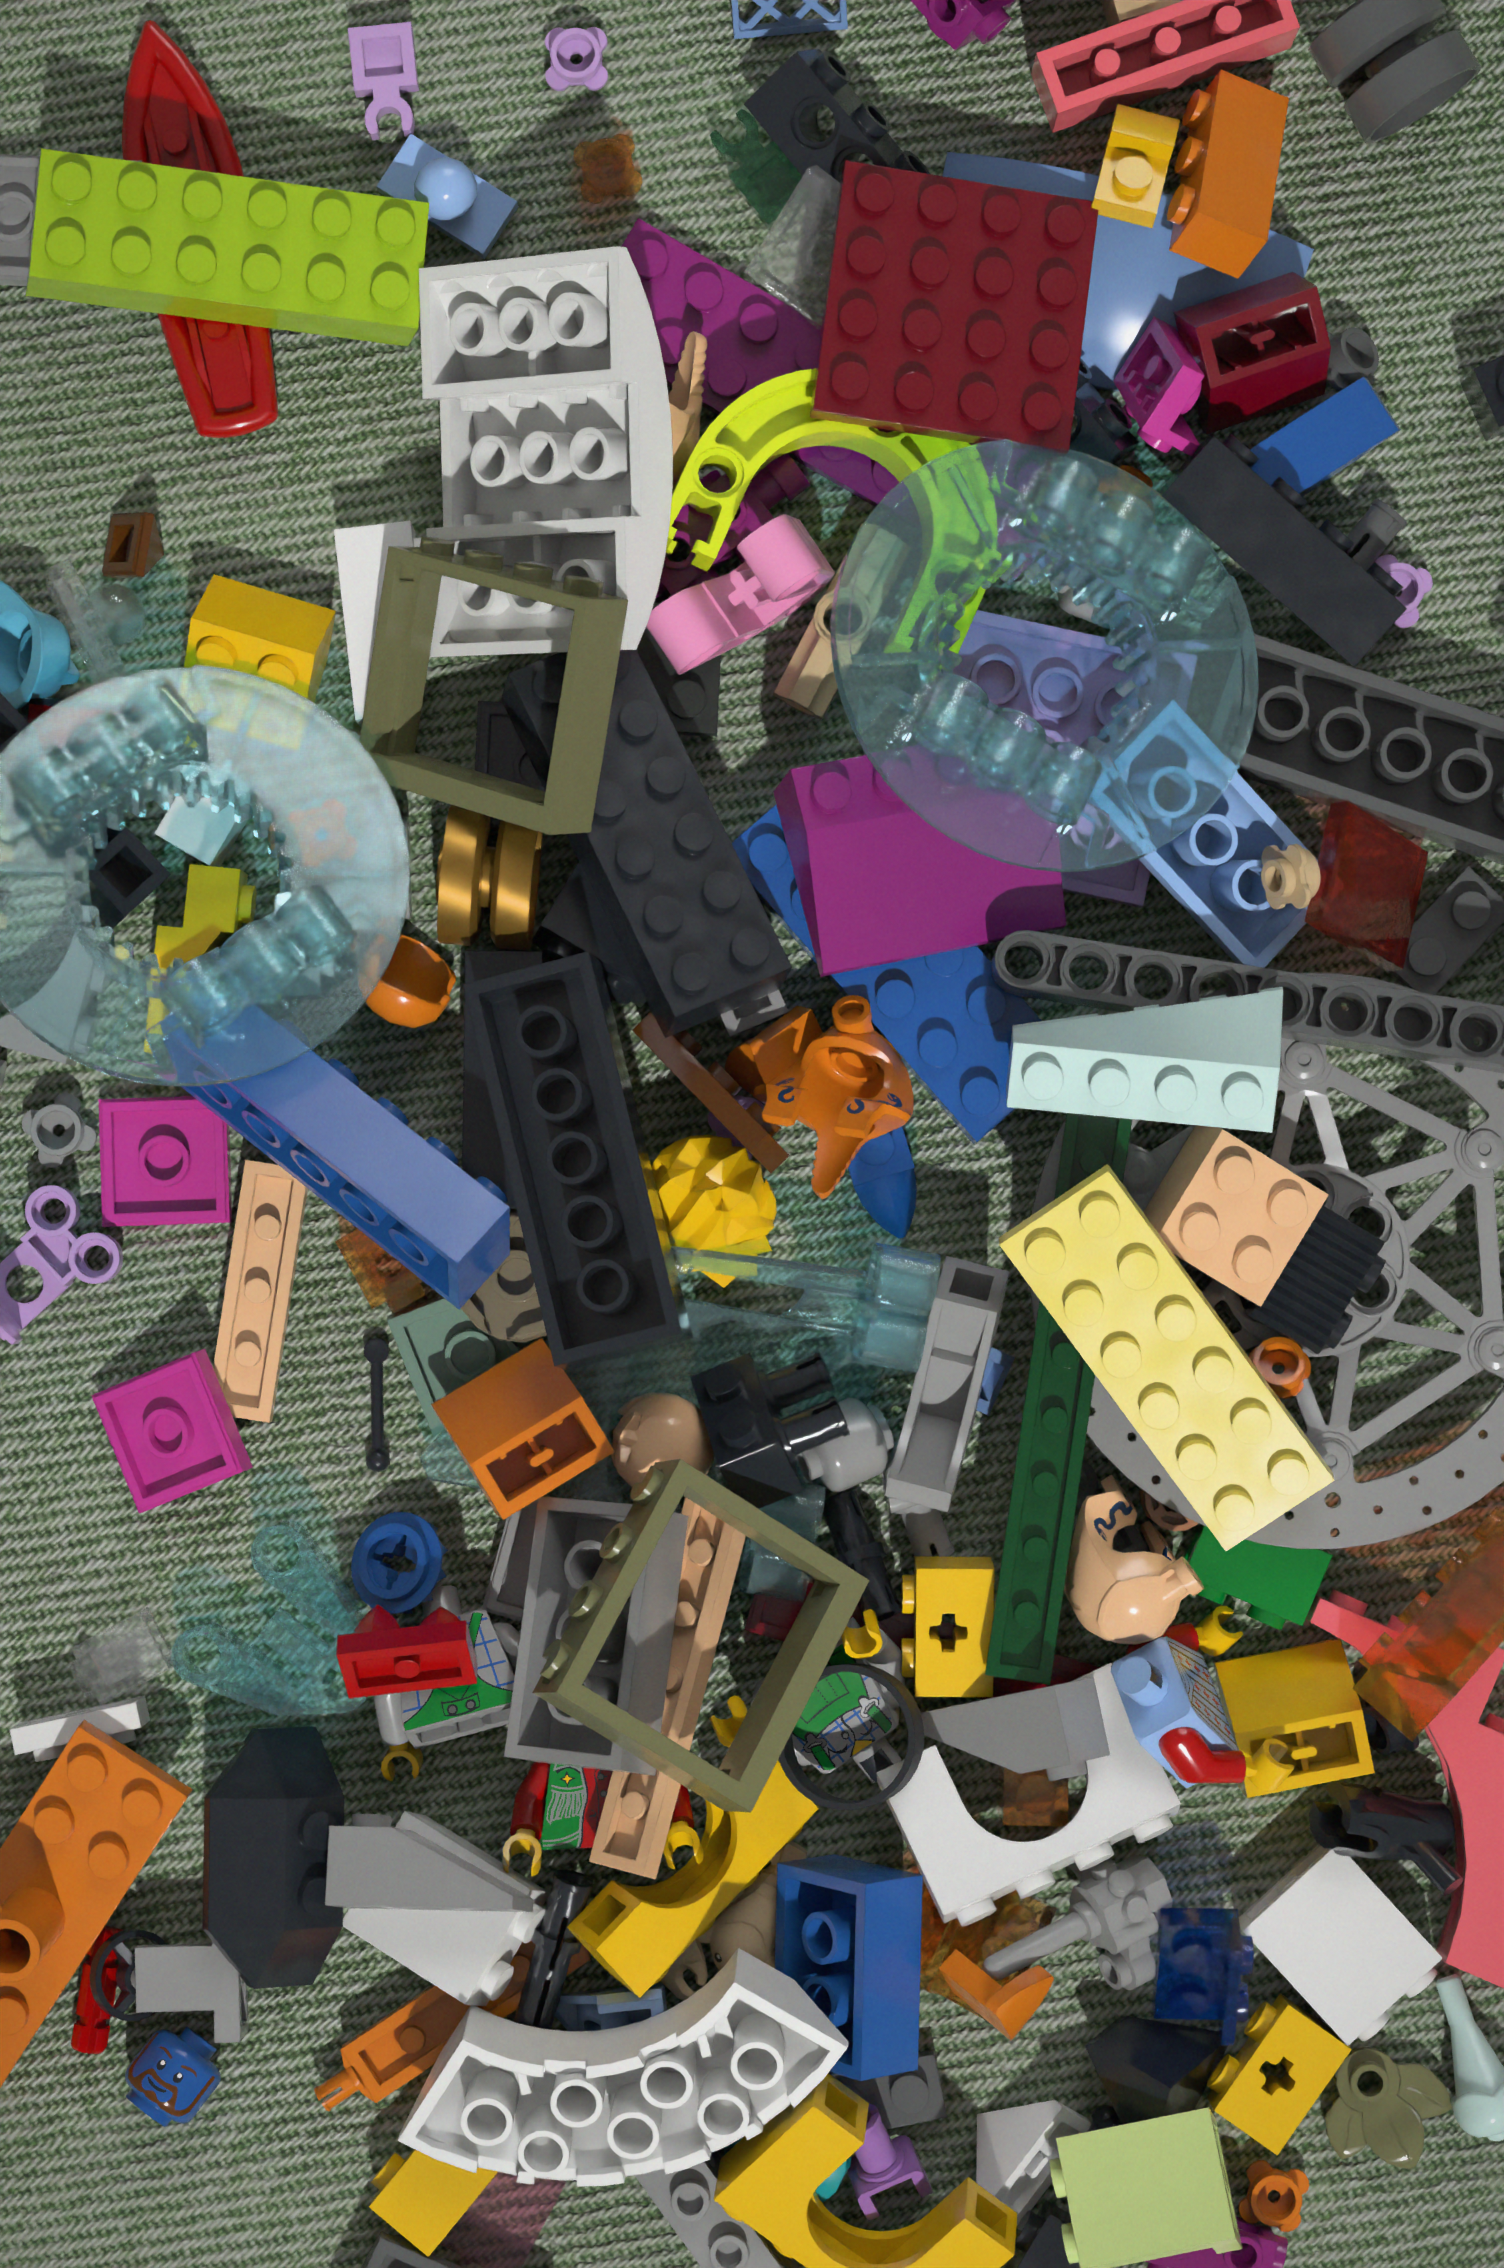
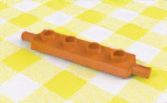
M532 1940L528 1943L522 1942L510 1965L514 1967V1972L504 1992L496 2000H489L486 2006L477 2007L501 2018L506 2017L518 2008L520 1994L535 1947ZM581 1945L579 1953L572 1955L567 1975L590 1960V1952L583 1945ZM434 1984L342 2045L340 2050L345 2069L314 2088L318 2100L341 2087L323 2100L322 2106L327 2111H331L333 2107L358 2090L373 2102H379L435 2064L440 2052L470 2005L463 2004Z

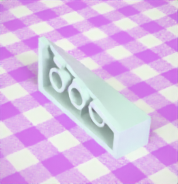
M1283 987L1258 990L1259 993L1232 997L1220 995L1199 998L1197 1002L1159 1007V1004L1135 1007L1134 1011L1100 1016L1098 1013L1013 1025L1006 1083L1007 1107L1272 1133L1280 1073Z

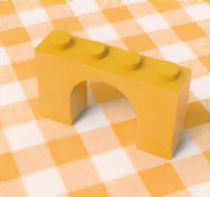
M829 2073L795 2108L792 2105L788 2106L763 2125L762 2133L749 2140L744 2136L720 2159L714 2201L720 2204L730 2217L740 2222L743 2221L772 2242L773 2246L782 2255L794 2258L806 2268H1001L1015 2255L1017 2213L969 2177L921 2220L901 2229L890 2231L866 2230L852 2226L834 2216L820 2201L815 2190L864 2144L869 2103Z

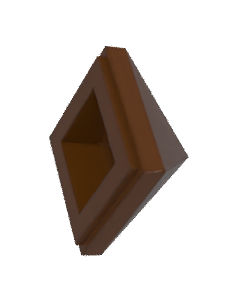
M148 512L113 514L110 521L102 576L108 578L144 577L164 556L155 516Z

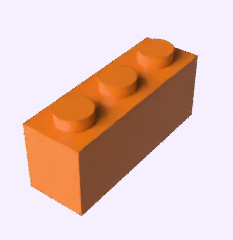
M1220 69L1205 91L1197 89L1193 93L1185 109L1182 121L1183 126L1189 128L1188 138L1182 145L1175 163V173L1181 175L1180 186L1175 191L1167 211V220L1173 223L1169 251L1237 279L1249 266L1268 241L1289 102L1288 97Z

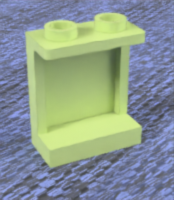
M1209 2107L1056 2138L1060 2158L1050 2159L1049 2163L1057 2198L1067 2197L1071 2223L1062 2224L1061 2228L1064 2247L1070 2264L1079 2262L1080 2268H1113L1213 2248L1217 2254L1242 2249L1217 2121Z

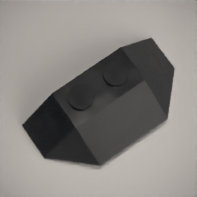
M316 1727L252 1728L243 1741L245 1745L230 1760L204 1797L202 1929L223 1956L241 1974L240 1977L249 1988L261 1989L313 1985L343 1927V1908L325 1905L329 1826H344V1794Z

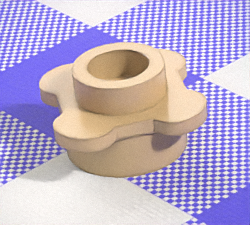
M1299 844L1289 845L1286 850H1280L1276 845L1265 847L1261 857L1263 865L1261 881L1269 905L1273 909H1282L1286 903H1292L1297 909L1307 907L1311 898L1318 892L1321 880L1320 868L1314 855Z

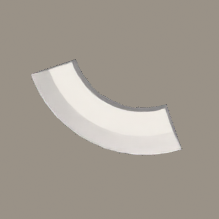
M740 1948L735 1951L726 1965L705 1986L688 1999L665 2012L621 2027L596 2031L541 2029L501 2018L475 2005H470L440 2052L397 2141L436 2160L476 2173L479 2167L517 2176V2183L534 2184L535 2178L561 2181L577 2180V2187L607 2186L625 2183V2177L647 2174L662 2169L665 2170V2174H670L710 2160L712 2152L722 2149L744 2136L749 2140L762 2133L763 2125L788 2106L792 2105L795 2108L825 2078L848 2048V2040L794 1979Z

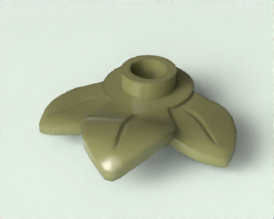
M1372 2047L1358 2048L1347 2055L1335 2073V2085L1339 2095L1326 2113V2134L1332 2147L1341 2159L1357 2154L1368 2144L1374 2153L1386 2163L1399 2168L1411 2169L1417 2165L1424 2147V2127L1421 2119L1438 2116L1451 2110L1450 2094L1438 2077L1422 2064H1395L1385 2052ZM1366 2071L1377 2072L1380 2077L1379 2085L1371 2092H1363L1357 2086L1359 2076Z

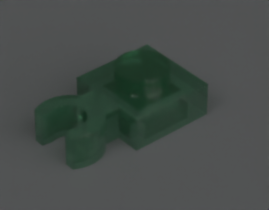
M741 109L736 113V118L740 126L746 131L745 138L740 143L730 144L723 139L717 130H714L710 134L711 142L715 152L722 159L739 163L740 167L729 175V181L770 231L816 193L774 141H771L765 147L761 145L756 120L749 112Z

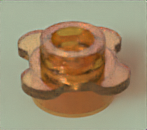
M616 134L612 138L599 139L593 143L588 141L581 142L575 148L573 159L575 164L581 167L584 178L581 194L589 203L599 204L606 196L619 193L631 197L640 191L642 176L634 169L632 155L635 151V144L630 137L624 134ZM609 163L613 165L614 171L611 174H604L602 172L604 164Z

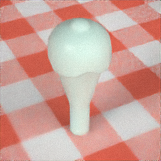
M1453 1974L1437 1979L1436 1987L1451 2032L1456 2094L1451 2098L1450 2102L1455 2118L1460 2127L1469 2135L1477 2138L1487 2137L1491 2141L1504 2140V2067L1474 2020L1460 1976Z

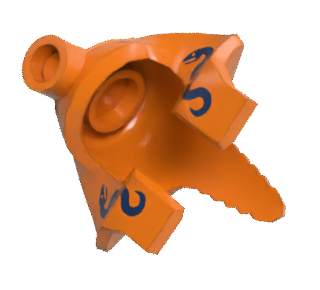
M849 995L839 999L832 1008L834 1026L813 1040L808 1045L803 1057L768 1084H761L753 1090V1097L765 1103L762 1112L763 1122L788 1127L794 1125L797 1119L817 1133V1150L814 1153L816 1159L813 1161L814 1169L812 1170L814 1177L811 1179L814 1193L821 1199L827 1198L834 1191L835 1186L843 1177L846 1169L849 1168L851 1161L854 1160L856 1154L866 1142L902 1127L913 1114V1090L902 1057L890 1042L874 1031L871 1022L872 1012L870 1004L864 997L858 995Z

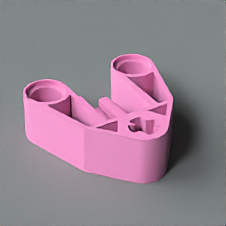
M782 514L770 520L738 544L737 549L745 559V562L731 573L686 588L663 601L651 611L646 627L678 674H683L741 645L802 608L824 590L835 572L799 519Z

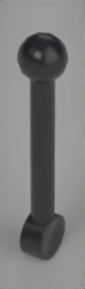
M378 1338L369 1340L364 1346V1356L371 1362V1449L366 1454L365 1461L367 1467L374 1472H382L387 1469L391 1460L390 1454L384 1449L383 1362L389 1357L390 1349L384 1340Z

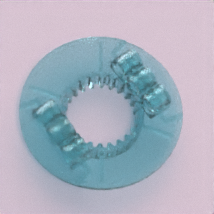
M1009 439L978 443L951 451L915 470L887 493L860 527L841 565L831 612V653L841 702L852 730L868 759L899 798L928 824L961 845L998 861L1033 870L1080 872L1115 867L1142 858L1164 847L1191 828L1212 808L1226 790L1239 768L1250 741L1256 716L1259 689L1258 658L1254 632L1242 594L1235 578L1228 574L1221 559L1205 536L1200 534L1189 520L1163 498L1160 493L1117 466L1082 452L1069 449V452L1065 454L1021 442H1012ZM1022 572L1031 585H1035L1043 576L1049 577L1052 591L1058 593L1064 587L1069 586L1073 589V603L1076 606L1087 602L1094 606L1091 616L1094 624L1108 623L1111 630L1104 640L1107 645L1120 647L1122 652L1113 661V667L1126 673V676L1115 685V691L1123 698L1111 708L1110 713L1114 718L1101 729L1097 737L1094 735L1090 736L1079 746L1075 745L1072 741L1055 742L1054 739L1046 735L1044 728L1035 719L1019 710L999 707L989 701L988 695L977 684L962 676L953 674V670L963 662L961 655L948 650L960 638V631L953 625L965 613L966 609L962 605L980 587L983 589L990 588L999 577L1006 584L1013 583Z
M194 665L192 668L144 670L86 688L57 703L26 726L0 753V1001L12 1016L34 1036L64 1056L107 1075L145 1084L205 1086L252 1077L291 1062L314 1049L337 1032L360 1009L375 990L387 970L400 940L408 903L410 884L409 851L404 824L390 787L370 754L351 732L332 715L309 699L280 684L256 675L227 668ZM175 796H182L188 808H194L202 797L209 798L211 809L216 813L231 805L234 807L236 822L242 823L253 818L254 836L257 839L268 837V853L271 858H277L280 894H276L274 899V913L272 912L262 919L245 925L229 937L220 949L216 947L207 954L197 956L186 963L183 962L182 958H174L167 969L159 968L157 955L151 952L142 960H135L134 947L130 942L115 947L114 930L110 926H100L99 910L96 906H92L89 870H94L96 866L95 848L105 849L108 845L107 827L118 831L124 829V813L127 811L139 818L146 816L147 802L154 800L163 810L170 809Z

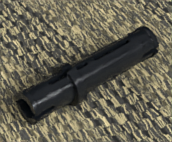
M566 1869L554 1872L553 1884L541 1926L535 1928L531 1938L535 1947L514 2018V2022L551 2030L571 1957L579 1953L582 1943L572 1934L567 1926L585 1909L594 1884L593 1880L588 1876Z

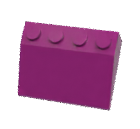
M1036 724L793 768L788 771L773 791L820 977L998 942L1016 931L1030 930L1044 933L1063 929L1066 926L1053 789Z

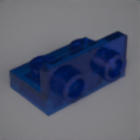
M1160 1909L1155 1960L1156 1976L1154 1978L1152 1994L1154 2019L1218 2020L1221 2045H1234L1237 2021L1247 2022L1249 2011L1247 1982H1241V1976L1252 1975L1254 1963L1252 1936L1241 1935L1238 1909Z

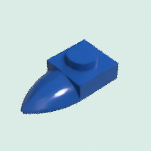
M903 1127L866 1142L856 1154L854 1160L851 1161L848 1168L853 1187L861 1204L882 1228L898 1239L906 1237L912 1223L916 1208L917 1192L915 1166Z

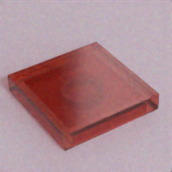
M1351 802L1331 803L1318 859L1321 875L1320 886L1316 895L1310 900L1304 922L1385 971L1403 970L1428 852Z

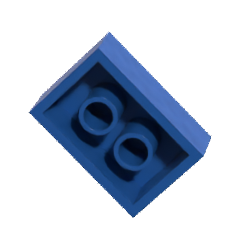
M835 1854L777 1863L775 1969L794 1979L848 2040V2048L829 2072L864 2081L918 2070L923 1875Z

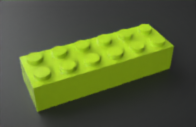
M41 148L37 170L26 296L408 347L419 327V268H424L429 203Z

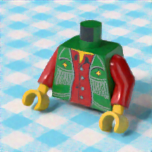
M533 1761L515 1794L510 1826L511 1837H509L503 1847V1870L509 1873L510 1859L513 1855L526 1853L533 1859L531 1876H535L541 1868V1848L542 1850L592 1848L613 1771ZM683 1785L679 1789L663 1850L667 1865L671 1869H675L672 1857L673 1852L681 1845L693 1847L697 1864H700L704 1859V1851L697 1832L693 1830L694 1818L689 1790Z

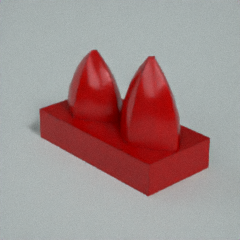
M377 1604L360 1620L352 1634L337 1635L336 1655L349 1699L477 1684L478 1664L467 1620L461 1621L455 1614L441 1606L430 1613L419 1626L400 1628L397 1620L387 1610Z

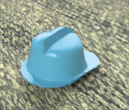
M0 580V693L15 709H20L30 699L47 698L55 694L62 685L78 682L80 672L70 658V637L66 626L54 616L30 607L11 586Z

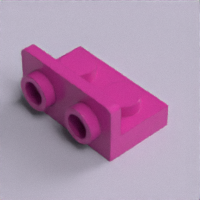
M1154 316L1113 381L1126 402L1123 409L1136 420L1140 427L1137 434L1145 442L1165 453H1170L1172 448L1175 447L1190 456L1194 455L1200 444L1182 414L1187 413L1197 401L1201 391V381L1205 375L1176 328Z

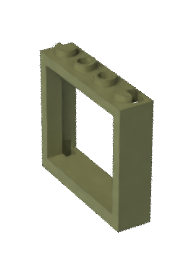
M421 536L420 547L388 546L355 775L548 835L591 832L628 599L602 593L604 582L600 580L570 575L565 576L564 582L553 580L554 569L547 566L515 562L514 569L504 567V556L498 553L466 549L464 556L455 554V543L444 539ZM442 575L574 611L546 792L415 753Z
M682 1459L655 1462L653 1466H650L641 1483H634L630 1498L634 1500V1503L624 1522L616 1524L604 1539L599 1552L603 1561L593 1580L585 1582L573 1597L568 1611L572 1619L561 1640L556 1639L542 1655L547 1661L540 1672L541 1677L532 1693L720 1809L734 1812H752L869 1580ZM682 1496L690 1499L815 1579L719 1769L582 1685Z

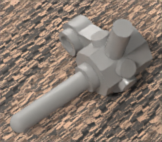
M1064 1825V1826L1058 1828L1056 1831L1053 1832V1834L1059 1832V1831H1060L1061 1829H1063L1066 1825ZM1133 1855L1117 1864L1113 1860L1103 1861L1082 1871H1079L1074 1862L1068 1866L1080 1879L1081 1883L1073 1886L1068 1915L988 1956L982 1965V1970L995 1981H1000L1081 1938L1084 1941H1090L1093 1946L1105 1949V1953L1099 1956L1098 1963L1106 1982L1115 1990L1121 1988L1133 1990L1154 1979L1156 1976V1964L1150 1951L1149 1936L1158 1932V1922L1170 1915L1173 1900L1166 1879L1149 1857Z

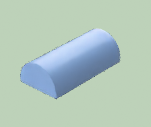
M1166 701L1150 708L1124 727L1095 755L1075 784V792L1234 963L1265 968L1341 887L1317 860L1321 875L1320 886L1307 907L1297 909L1292 903H1286L1282 909H1273L1269 905L1261 881L1263 867L1261 857L1264 848L1276 845L1280 850H1286L1292 844H1299L1302 848H1307L1172 701Z

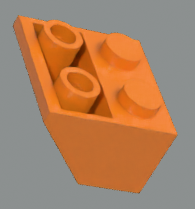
M542 1338L537 1339L430 1404L496 1515L502 1520L615 1452L568 1375L562 1368L554 1366L551 1351Z

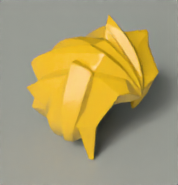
M713 1135L689 1136L675 1141L663 1149L654 1160L651 1168L671 1250L674 1252L673 1258L677 1274L700 1270L725 1288L738 1275L758 1273L757 1255L772 1251L766 1235L775 1227L773 1222L777 1213L774 1191L767 1179L764 1183L761 1164L749 1159L745 1147L732 1146L731 1138Z

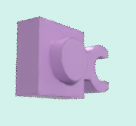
M411 22L348 28L353 85L356 98L373 96V101L368 105L365 112V125L372 140H380L378 124L381 117L388 113H394L401 117L404 136L409 137L410 133H414L415 121L409 104L401 98V93L419 91L414 34Z

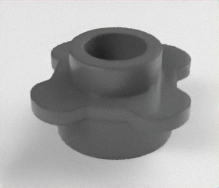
M1355 327L1347 328L1338 335H1332L1328 332L1331 352L1327 379L1330 385L1337 391H1341L1362 377H1367L1372 385L1374 383V372L1379 364V355L1369 335Z

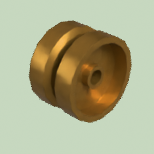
M450 805L444 841L441 843L436 876V901L438 902L437 936L439 943L472 946L479 938L484 910L487 907L491 908L490 936L497 949L530 950L538 900L542 832L501 820L496 847H491L490 816Z

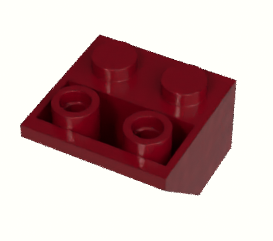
M1290 272L1173 312L1179 335L1205 375L1201 381V391L1195 403L1202 431L1206 435L1325 394L1331 345L1318 288L1296 273Z

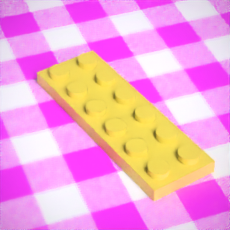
M1108 1164L999 1237L1000 1247L1225 1551L1335 1481L1332 1470Z

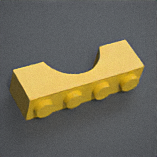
M777 1761L752 1812L724 1811L705 1799L707 1816L704 1834L701 1839L704 1859L700 1864H697L695 1855H693L688 1863L676 1874L660 1883L649 1886H629L611 1880L567 1926L603 1968L639 1998L652 1985H655L666 1976L670 1966L696 1938L704 1935L712 1927L715 1918L742 1890L753 1884L760 1870L785 1844L791 1842L799 1835L804 1824L819 1809L813 1801L805 1797L792 1785L779 1761Z

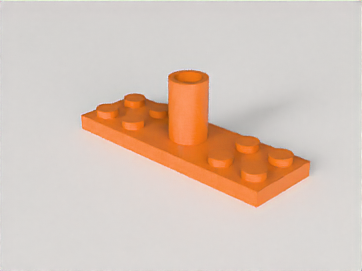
M83 1720L0 1848V2088L193 1790L86 1720Z

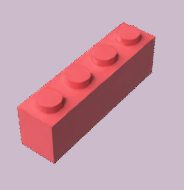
M1184 0L1037 52L1031 75L1051 131L1054 133L1116 110L1117 104L1130 106L1215 76L1220 69L1229 71L1291 48L1300 26L1290 0Z

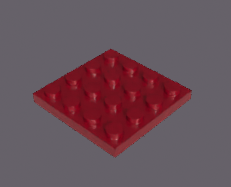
M846 160L841 174L810 418L1064 458L1069 452L1099 211L1091 208L1093 201Z

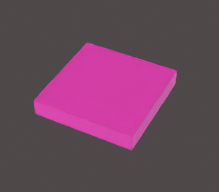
M193 1096L98 1099L102 1227L232 1223L230 1126Z
M206 1349L196 1351L91 1395L139 1514L253 1468Z

